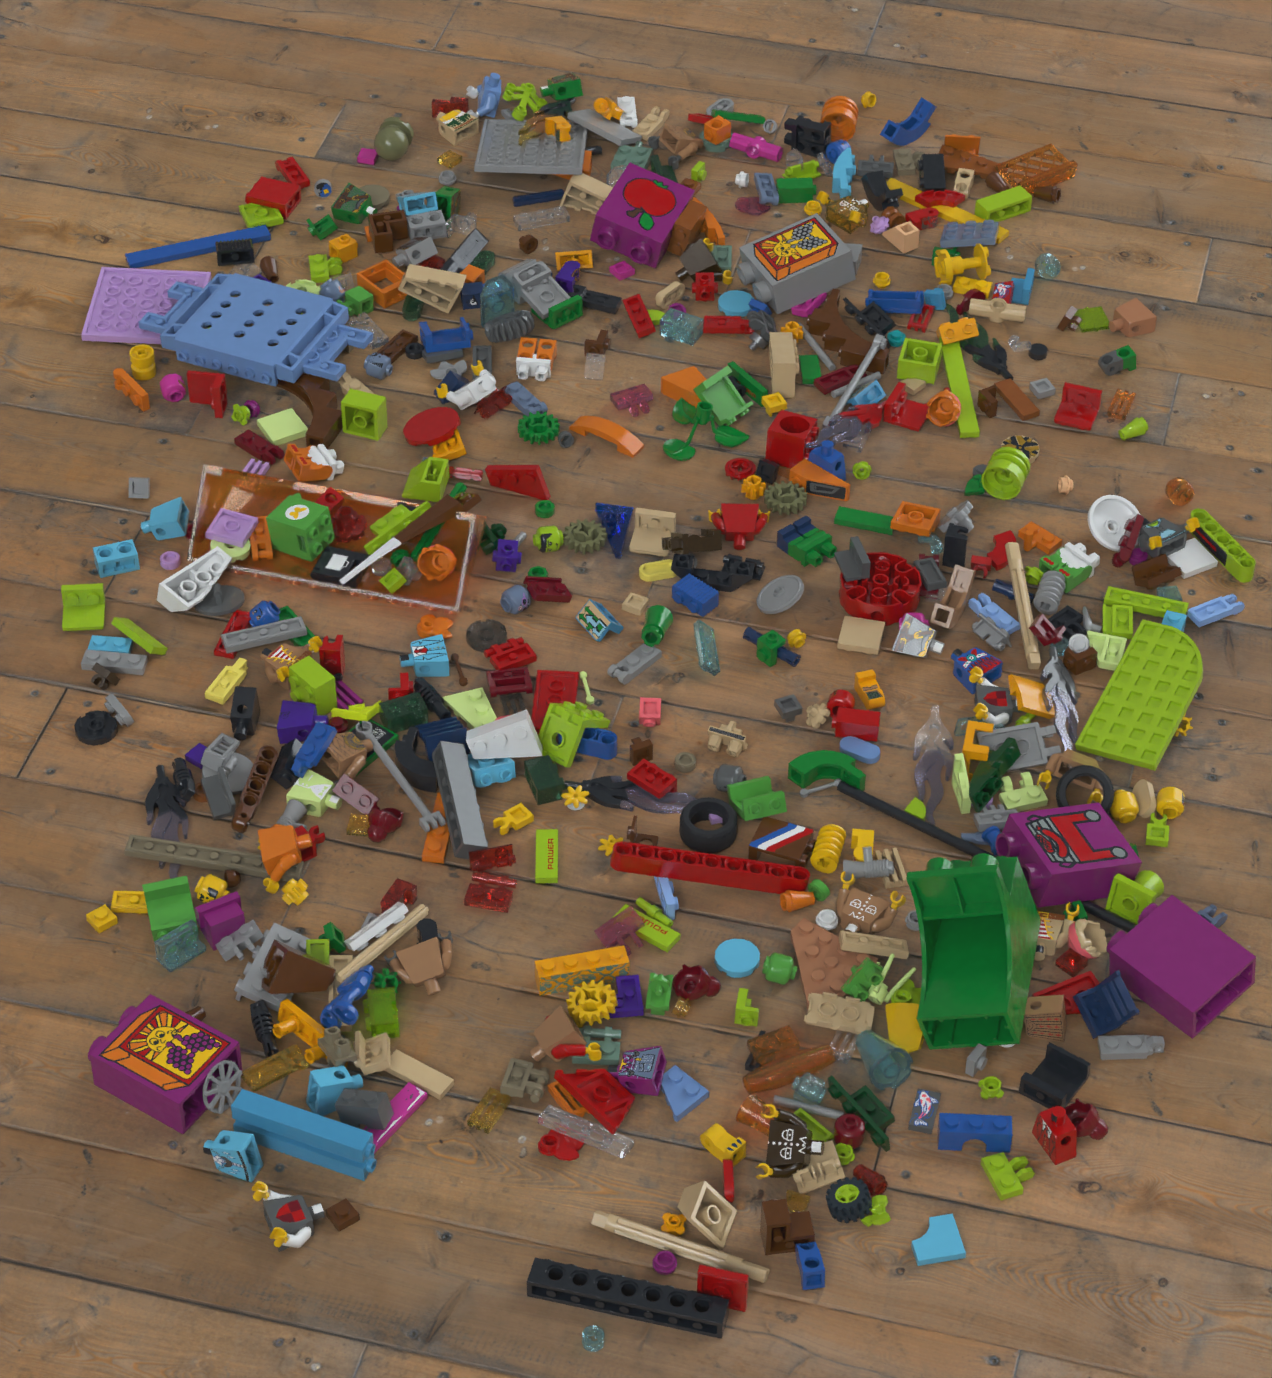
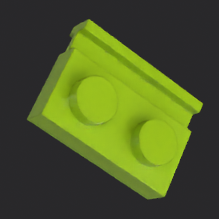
M1103 604L1102 633L1132 640L1133 606L1112 604V607Z

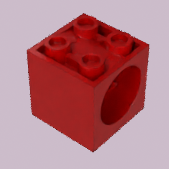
M780 410L767 431L765 459L772 460L780 466L793 468L804 459L808 460L810 452L818 446V443H815L819 434V427H817L818 419Z

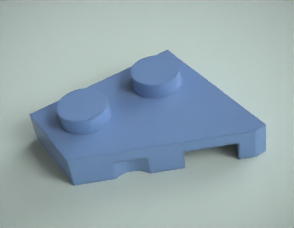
M676 1065L664 1073L660 1088L665 1094V1100L673 1112L674 1121L678 1122L709 1097V1091Z

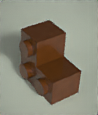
M404 210L368 214L369 234L375 253L393 251V240L408 238L407 219Z
M771 1199L762 1202L760 1234L765 1256L795 1252L796 1244L815 1241V1232L809 1211L789 1213L786 1199Z

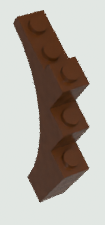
M833 288L830 295L826 296L825 305H822L820 309L815 308L813 313L808 315L806 325L809 326L810 334L822 336V341H825L824 349L838 352V357H841L840 365L848 367L856 364L860 366L872 343L864 340L845 325L838 311L840 290ZM880 349L875 354L866 371L880 372V374L884 375L889 365L890 349Z
M304 373L295 383L277 379V387L296 395L307 405L312 413V422L306 432V446L314 445L317 447L318 444H323L328 449L343 429L342 411L337 409V396L335 392L330 391L329 379Z

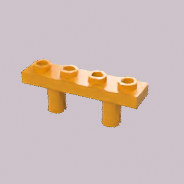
M289 999L281 1001L277 1018L280 1023L273 1025V1034L277 1038H282L293 1032L312 1048L306 1049L304 1054L306 1061L310 1064L324 1057L327 1059L325 1053L318 1046V1039L324 1037V1029L326 1028Z

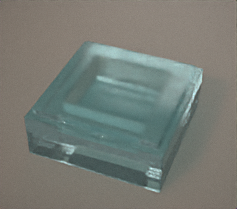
M1177 586L1157 587V596L1182 601Z

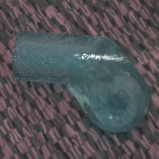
M930 534L929 537L918 536L919 543L930 544L932 554L943 552L944 545L937 535Z

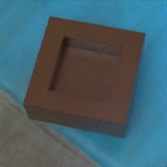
M346 1198L325 1210L327 1218L339 1232L360 1220L359 1213Z

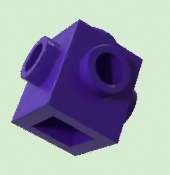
M498 539L497 550H493L492 562H496V571L516 572L517 564H521L522 552H518V541Z

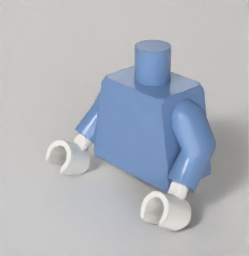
M491 73L490 77H484L482 84L477 86L476 89L472 86L467 87V96L472 99L478 96L477 112L469 110L467 114L477 118L478 116L495 118L501 96V80L499 74Z

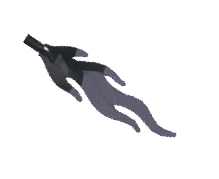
M158 765L156 767L157 778L145 800L147 825L152 824L154 810L158 807V816L152 827L151 838L180 842L178 838L179 823L182 824L184 839L188 838V816L182 809V807L186 806V801L180 798L175 785L166 777L165 767ZM159 861V868L163 869L166 862ZM170 863V879L177 878L181 864Z
M604 776L583 780L582 783L565 780L564 789L570 786L576 790L581 785L582 791L589 792L587 797L602 806L633 811L634 805L642 810L657 814L681 813L685 805L696 800L695 797L689 794L679 792L667 793L659 799L630 780L622 781L620 776ZM666 803H678V804H684V805L666 804Z

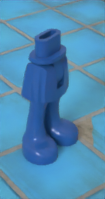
M371 965L361 967L352 973L337 988L339 995L324 1007L320 1015V1021L324 1028L337 1026L340 1029L342 1022L347 1025L356 1023L359 1016L352 1002L362 998L368 990L374 971Z

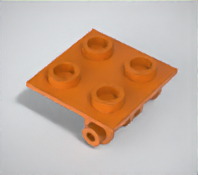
M945 135L944 145L979 156L981 137L974 135Z

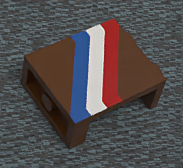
M767 816L763 817L749 844L748 859L758 861L761 853H766L794 861L795 866L806 867L809 859L808 854L813 852L816 840L813 839L814 830Z

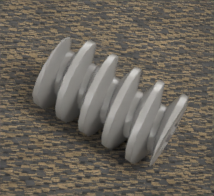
M1051 570L1045 572L1041 577L1033 603L1039 612L1046 615H1052L1057 612L1065 590V576L1062 573Z

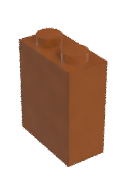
M690 200L674 223L667 251L681 256L687 245L696 241L702 229L707 206Z

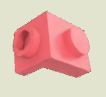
M640 697L639 724H643L645 727L660 725L661 698Z

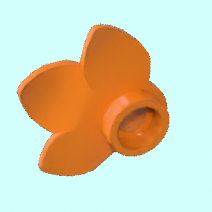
M427 614L420 618V623L417 624L416 630L421 638L442 634L443 639L452 638V634L448 629L453 626V621L446 617L436 618L433 614Z

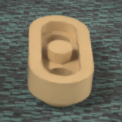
M674 281L662 291H659L655 298L656 305L663 309L668 308L683 296L685 285L679 281Z

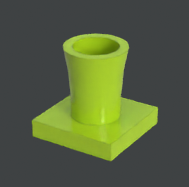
M1149 870L1139 872L1134 881L1117 873L1113 878L1105 909L1138 925V918L1142 911L1149 904L1155 903L1156 898L1163 894V881L1156 873Z

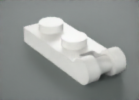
M629 96L617 97V106L623 110L619 124L624 127L632 126V128H635L637 126L635 98Z

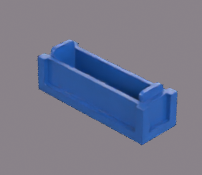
M869 289V296L865 299L866 307L874 301L885 313L921 314L924 306L923 291H875Z

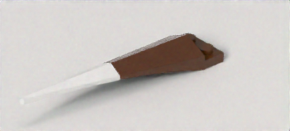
M461 492L454 498L447 494L339 581L342 585L391 550L434 526L468 512L482 499L478 493Z

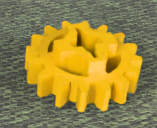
M591 980L588 985L584 981L582 982V987L574 986L575 992H569V999H566L569 1015H572L574 1021L580 1020L581 1025L586 1021L589 1022L590 1026L593 1025L594 1021L602 1024V1019L609 1020V1013H615V1007L618 1006L615 990L611 989L610 984L604 986L602 980L598 984Z

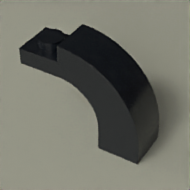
M883 170L866 173L861 178L866 196L876 210L883 211L890 206L899 207L898 199L903 196L902 188L889 190Z
M409 727L407 735H403L402 741H395V764L412 787L436 793L439 785L434 762L421 759L415 755L419 744L418 728Z

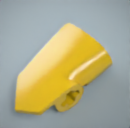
M889 1003L885 1005L889 1041L904 1054L922 1049L924 1035L916 1019L919 1004Z

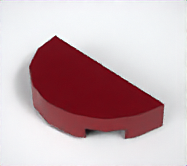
M975 288L969 290L963 295L965 298L961 305H957L956 313L962 315L969 311L971 298L986 300L985 294Z

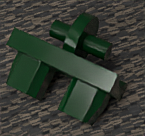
M481 518L477 521L479 527L473 530L471 534L477 544L483 541L479 545L485 555H488L493 550H497L498 539L505 538L507 529L503 524H492L490 529Z

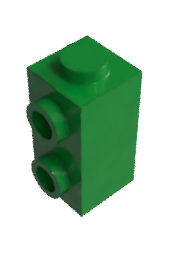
M777 178L776 180L779 203H807L813 200V195H816V185H813L812 178Z

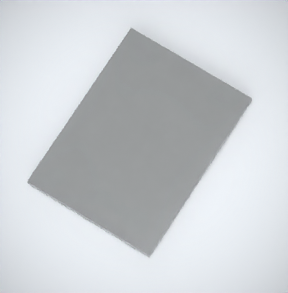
M485 119L474 172L582 175L588 129L573 121H568L571 125L569 132L571 140L560 142L552 134L547 135L545 133V120Z

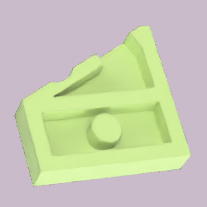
M1087 631L1090 648L1093 647L1098 652L1096 660L1098 668L1115 671L1124 655L1127 638Z

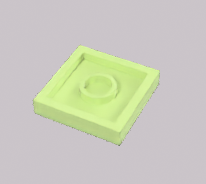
M293 408L257 419V426L274 446L305 437L308 430Z

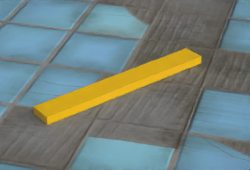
M894 178L886 182L889 190L902 188L903 196L899 198L900 200L920 209L927 208L915 202V196L923 191ZM944 205L932 207L939 211L938 217L949 222L965 224L967 221H976V223L985 221V219L958 207L952 208ZM999 226L997 244H1000L1009 236V230Z

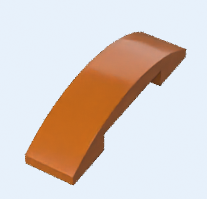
M581 416L569 426V430L583 436L592 433L616 444L617 451L632 458L644 448V444L631 432L601 417Z

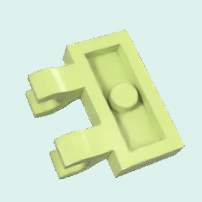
M1029 771L1020 774L1023 779L1019 781L1020 789H1013L1009 776L1001 778L1004 785L1000 788L1002 793L999 794V800L1005 810L1017 809L1020 812L1047 806L1048 798L1040 784L1038 786L1033 785L1032 776Z

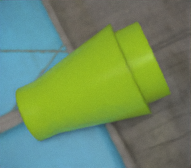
M1136 417L1120 429L1118 434L1123 441L1145 435L1149 430L1148 424L1143 417Z

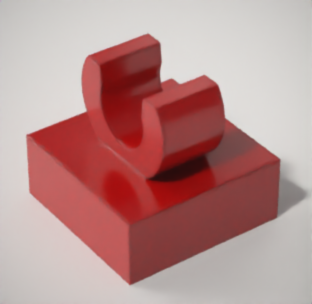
M972 555L971 569L976 570V572L978 570L983 571V578L986 579L988 571L991 572L992 558Z

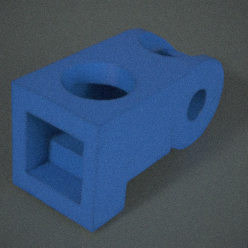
M817 1243L796 1244L795 1254L801 1276L802 1290L824 1288L825 1268Z

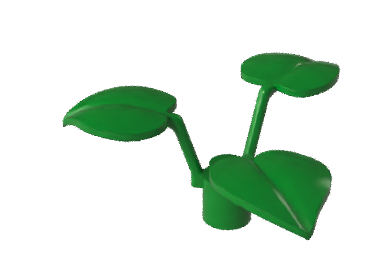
M680 398L673 408V419L680 424L691 423L694 425L686 443L679 439H669L663 444V451L670 458L679 461L693 458L696 450L689 446L697 425H706L709 421L711 422L712 432L716 434L715 440L721 445L735 447L747 441L750 436L730 426L719 425L715 428V416L711 415L713 409L711 403L701 401L697 404L696 408L687 403L683 398Z

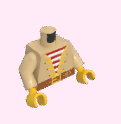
M1070 902L1067 903V919L1062 914L1038 911L1041 923L1034 960L1042 961L1045 955H1055L1056 949L1062 948L1068 942L1069 926L1075 922L1073 921L1074 917L1080 913L1079 905H1077L1075 912H1070Z

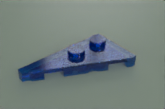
M596 503L595 511L602 524V528H606L607 539L615 558L621 559L633 516V507Z

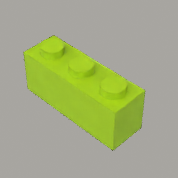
M1017 186L976 200L974 215L985 220H994V222L1015 217L1031 211L1032 195L1022 186Z

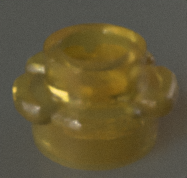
M680 996L675 1004L672 1013L677 1016V1019L680 1016L686 1017L691 1008V1005L688 1004L689 998L684 999Z

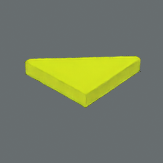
M379 700L372 706L365 707V703L350 705L348 710L333 708L331 710V717L369 721L384 709L383 701Z

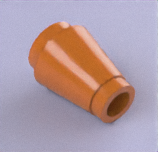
M786 890L785 893L780 895V905L783 911L793 912L815 903L813 892Z

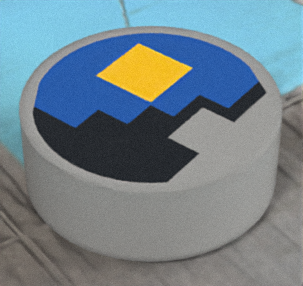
M326 179L318 180L314 185L315 194L321 198L330 196L332 193L330 181Z

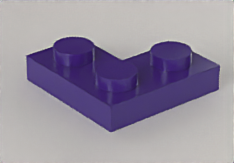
M639 975L616 976L618 1006L615 1007V1013H609L610 1018L643 1016L644 1009Z

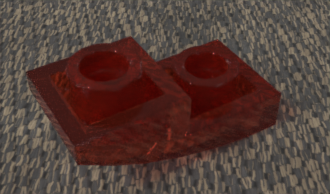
M451 97L450 101L432 100V117L437 118L440 112L448 114L456 109L465 113L469 111L468 98Z

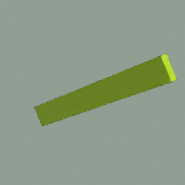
M959 341L947 345L942 343L941 354L951 393L955 394L961 403V413L956 421L960 438L979 437L980 430Z

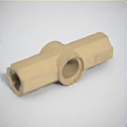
M971 298L969 315L989 317V320L994 323H1000L1004 320L1024 323L1027 307L1008 304L1001 298H994L991 301Z

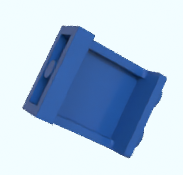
M460 317L459 328L430 331L426 321L419 322L420 340L426 353L471 347L470 341L473 340V331L470 329L469 322L466 323L464 317Z

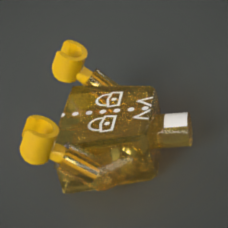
M819 191L816 199L826 206L827 221L849 234H852L859 227L863 228L866 226L868 220L867 209L869 208V203L866 199L858 201L851 196H847L839 200H832L829 198V194Z

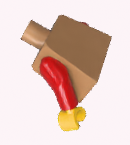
M561 1006L551 1015L547 1016L544 1022L534 1031L539 1044L529 1051L537 1062L546 1055L554 1062H560L564 1058L571 1056H585V1054H588L589 1059L592 1061H599L602 1058L598 1043L592 1042L588 1047H585L587 1042L578 1028L584 1026V1024L581 1025L580 1020L574 1021L572 1015H569Z

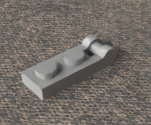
M643 643L616 665L612 664L607 674L613 678H618L619 682L626 685L660 659L662 651L654 646H647Z

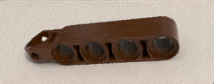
M266 745L261 747L232 817L231 827L236 832H246L250 820L256 814L278 757L277 750L272 746Z

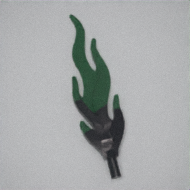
M946 303L945 309L949 312L950 323L958 322L959 316L956 309ZM964 311L963 318L968 317L970 319L967 312ZM976 322L979 335L967 339V341H959L960 346L964 351L973 355L972 360L979 366L993 371L997 375H1002L1005 380L1009 378L1013 380V376L1007 370V353L1005 349L997 342L996 338L992 339V349L986 330Z

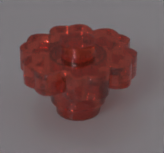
M349 506L340 507L331 516L337 542L349 543L351 540L358 541L361 537L365 536L367 521L364 515H358L356 511H353V508Z

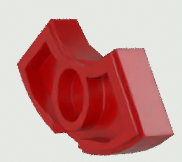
M929 190L915 196V202L927 208L938 205L954 208L965 200L964 194L952 190L936 192Z
M1011 530L993 536V542L996 547L993 551L987 553V557L992 558V566L996 571L1008 565L1005 545L1008 542L1016 543V538Z

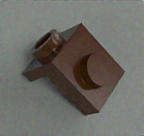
M601 329L596 341L585 340V356L603 359L606 350H609L611 345V339L608 338V330Z
M994 385L979 390L977 406L989 418L995 417L997 414V388Z
M1092 647L1075 654L1070 648H1067L1064 652L1063 664L1075 676L1096 667L1098 652Z

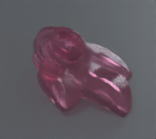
M739 197L735 202V208L738 211L755 216L762 215V213L768 212L771 208L770 206L759 204V197Z

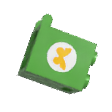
M296 493L293 496L289 495L266 517L273 549L312 562L335 539L329 507L304 500L300 493Z

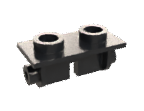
M731 554L724 555V565L721 571L732 573L734 561L742 562V557ZM746 558L745 562L755 563L752 579L761 580L765 570L764 562H761L759 559Z

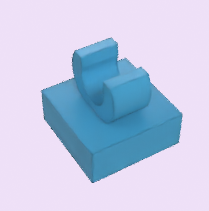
M943 288L927 289L924 292L926 304L935 306V310H944L946 308Z

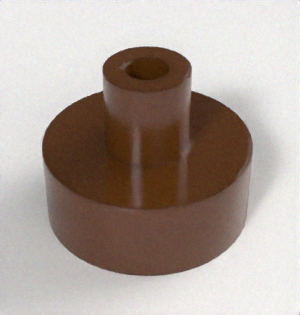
M532 235L522 236L519 239V248L524 253L530 254L536 250L538 240Z

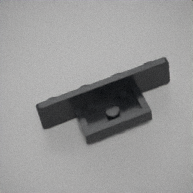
M846 297L843 299L846 304L844 309L850 316H855L854 318L860 326L865 325L864 328L870 336L873 334L875 336L876 334L885 336L887 332L896 326L895 322L874 301L860 312ZM887 340V345H886V347H887V348H890L891 345H890L889 341Z

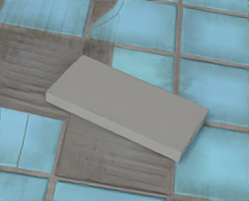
M591 109L568 112L567 118L619 146L633 144L637 141L640 142L642 139L641 135L612 120L606 119Z

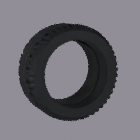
M1080 765L1069 769L1063 774L1056 788L1058 807L1070 806L1066 799V790L1070 782L1080 776H1089L1101 784L1104 792L1101 806L1106 813L1109 812L1114 800V788L1110 778L1102 770L1090 765Z
M707 797L691 801L683 808L680 815V837L687 847L697 852L711 854L726 850L733 844L737 836L738 820L736 812L730 804L717 798ZM709 814H715L722 818V823L720 824L723 827L716 830H702L694 826V824L700 821H710L708 818Z

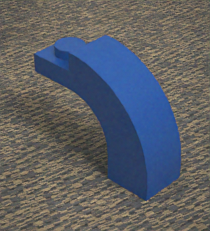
M921 97L913 112L905 121L895 123L888 120L880 135L899 146H904L917 140L931 125L928 120L937 106Z

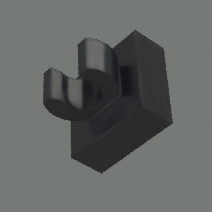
M759 459L756 476L772 485L776 482L780 465L772 460Z

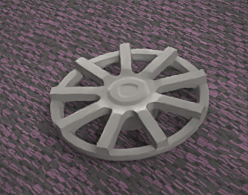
M224 1060L217 1063L209 1071L205 1079L203 1101L207 1109L213 1113L222 1114L233 1104L238 1092L242 1090V1087H240L242 1071L239 1070L235 1062ZM224 1064L229 1065L226 1076L224 1072ZM219 1068L220 1076L215 1078L212 1074ZM234 1069L235 1074L230 1078L231 1073ZM211 1080L213 1082L211 1090L207 1091L208 1082ZM236 1080L235 1086H231V1084ZM230 1090H234L232 1096L229 1093ZM215 1094L214 1099L208 1104L207 1096ZM226 1097L228 1102L224 1105V1100ZM220 1098L218 1108H214L215 1104Z

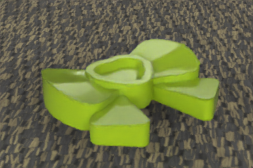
M876 1195L872 1197V1208H869L872 1215L866 1216L861 1220L862 1224L870 1227L872 1224L882 1225L891 1220L886 1212L887 1196Z

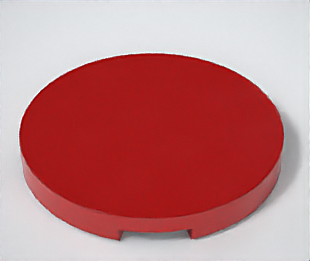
M435 407L413 416L405 424L403 434L406 441L412 446H417L418 444L434 446L451 438L456 428L460 426L461 421L456 410L449 407Z

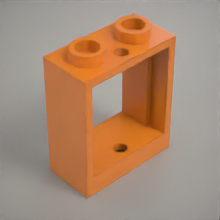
M387 259L357 273V286H361L374 295V301L384 309L410 297V295L398 290L404 272ZM385 278L393 283L383 289L374 284Z

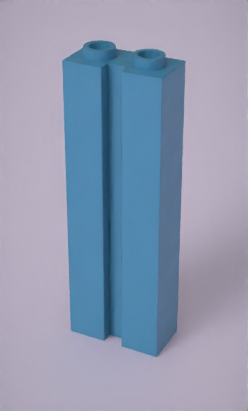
M244 1089L240 1091L231 1105L232 1118L236 1119L233 1124L234 1131L253 1134L258 1145L365 1181L368 1174L373 1173L376 1167L377 1160L374 1158L376 1146L373 1144V1133Z

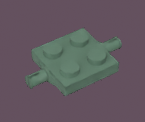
M637 141L634 147L628 145L619 146L610 165L611 171L623 173L629 162L647 170L654 154L653 148L644 147L642 141Z

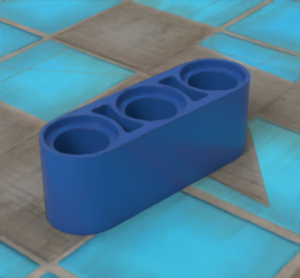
M585 728L577 753L606 760L613 759L617 755V735L604 729ZM558 734V745H560L562 736Z

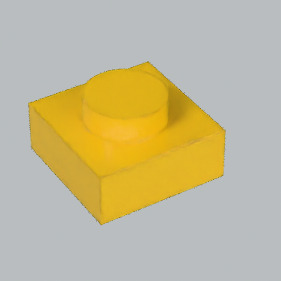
M106 904L86 914L87 921L98 933L118 924L117 916Z

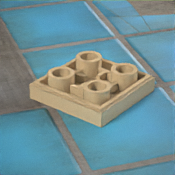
M844 616L837 648L878 655L885 622Z

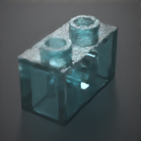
M670 308L660 319V335L693 346L703 334L702 318Z

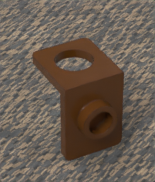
M634 816L632 825L628 826L627 839H630L631 843L638 844L643 840H649L652 842V846H657L658 836L637 833V816Z

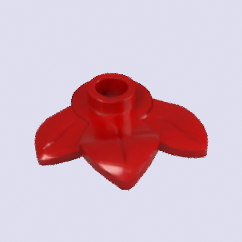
M560 1126L551 1129L548 1134L541 1137L538 1142V1150L543 1155L555 1156L560 1160L571 1161L579 1158L578 1151L583 1147L585 1139L567 1135L566 1127Z

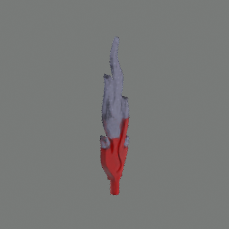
M886 400L880 404L854 405L849 407L847 411L834 415L829 420L828 426L830 427L822 429L818 439L815 442L806 444L805 447H820L823 441L837 435L832 440L834 447L837 443L857 437L865 423L867 424L864 432L868 433L880 425Z

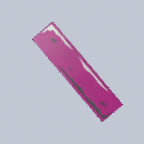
M408 1082L390 1101L394 1114L385 1130L369 1129L367 1126L363 1129L373 1133V1144L376 1146L374 1154L427 1100V1092Z

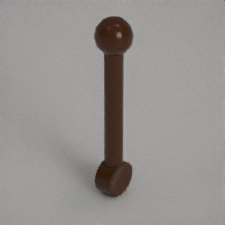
M453 653L451 660L454 661L460 677L459 684L466 686L468 680L463 676L458 662L459 656Z

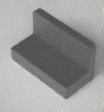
M850 537L849 550L834 553L836 562L847 582L869 578L871 562L859 537Z
M221 766L218 767L217 775L201 779V785L214 820L234 815L236 806L224 769Z

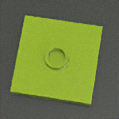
M254 203L239 206V212L247 228L261 225L271 227L284 224L279 209Z

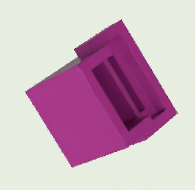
M237 891L195 907L197 924L213 951L218 950L215 945L222 938L231 935L245 924L241 897Z

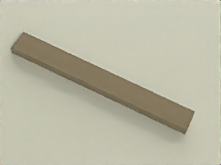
M131 834L124 850L125 856L220 871L236 870L240 874L270 878L262 862V856L259 854ZM304 861L292 866L284 873L280 880L289 881L294 878L298 881L304 868Z

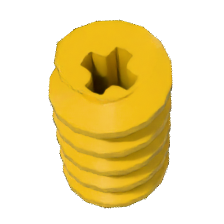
M828 824L820 828L810 858L812 866L817 871L829 874L836 870L847 836L846 831L842 827Z

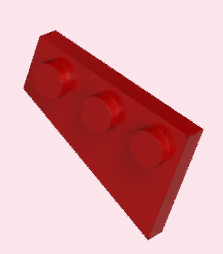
M487 465L485 468L491 486L541 500H549L551 497L539 465Z

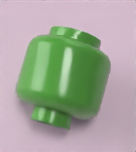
M774 952L770 956H766L762 973L765 974L767 981L785 985L789 979L794 980L797 966L793 965L794 960L791 956Z

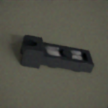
M573 285L574 293H568L570 297L581 296L583 298V307L606 313L616 314L622 304V298L590 291L587 290V287L581 285Z

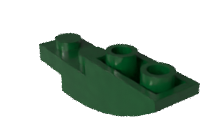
M1008 737L996 751L989 749L988 760L980 761L969 788V797L975 812L980 813L1004 785L1001 779L1002 776L1021 756L1014 738Z

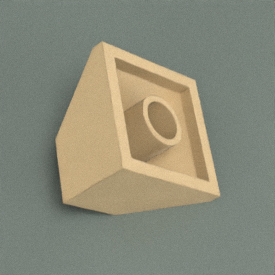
M706 1181L684 1188L677 1207L686 1219L717 1248L723 1249L737 1210Z

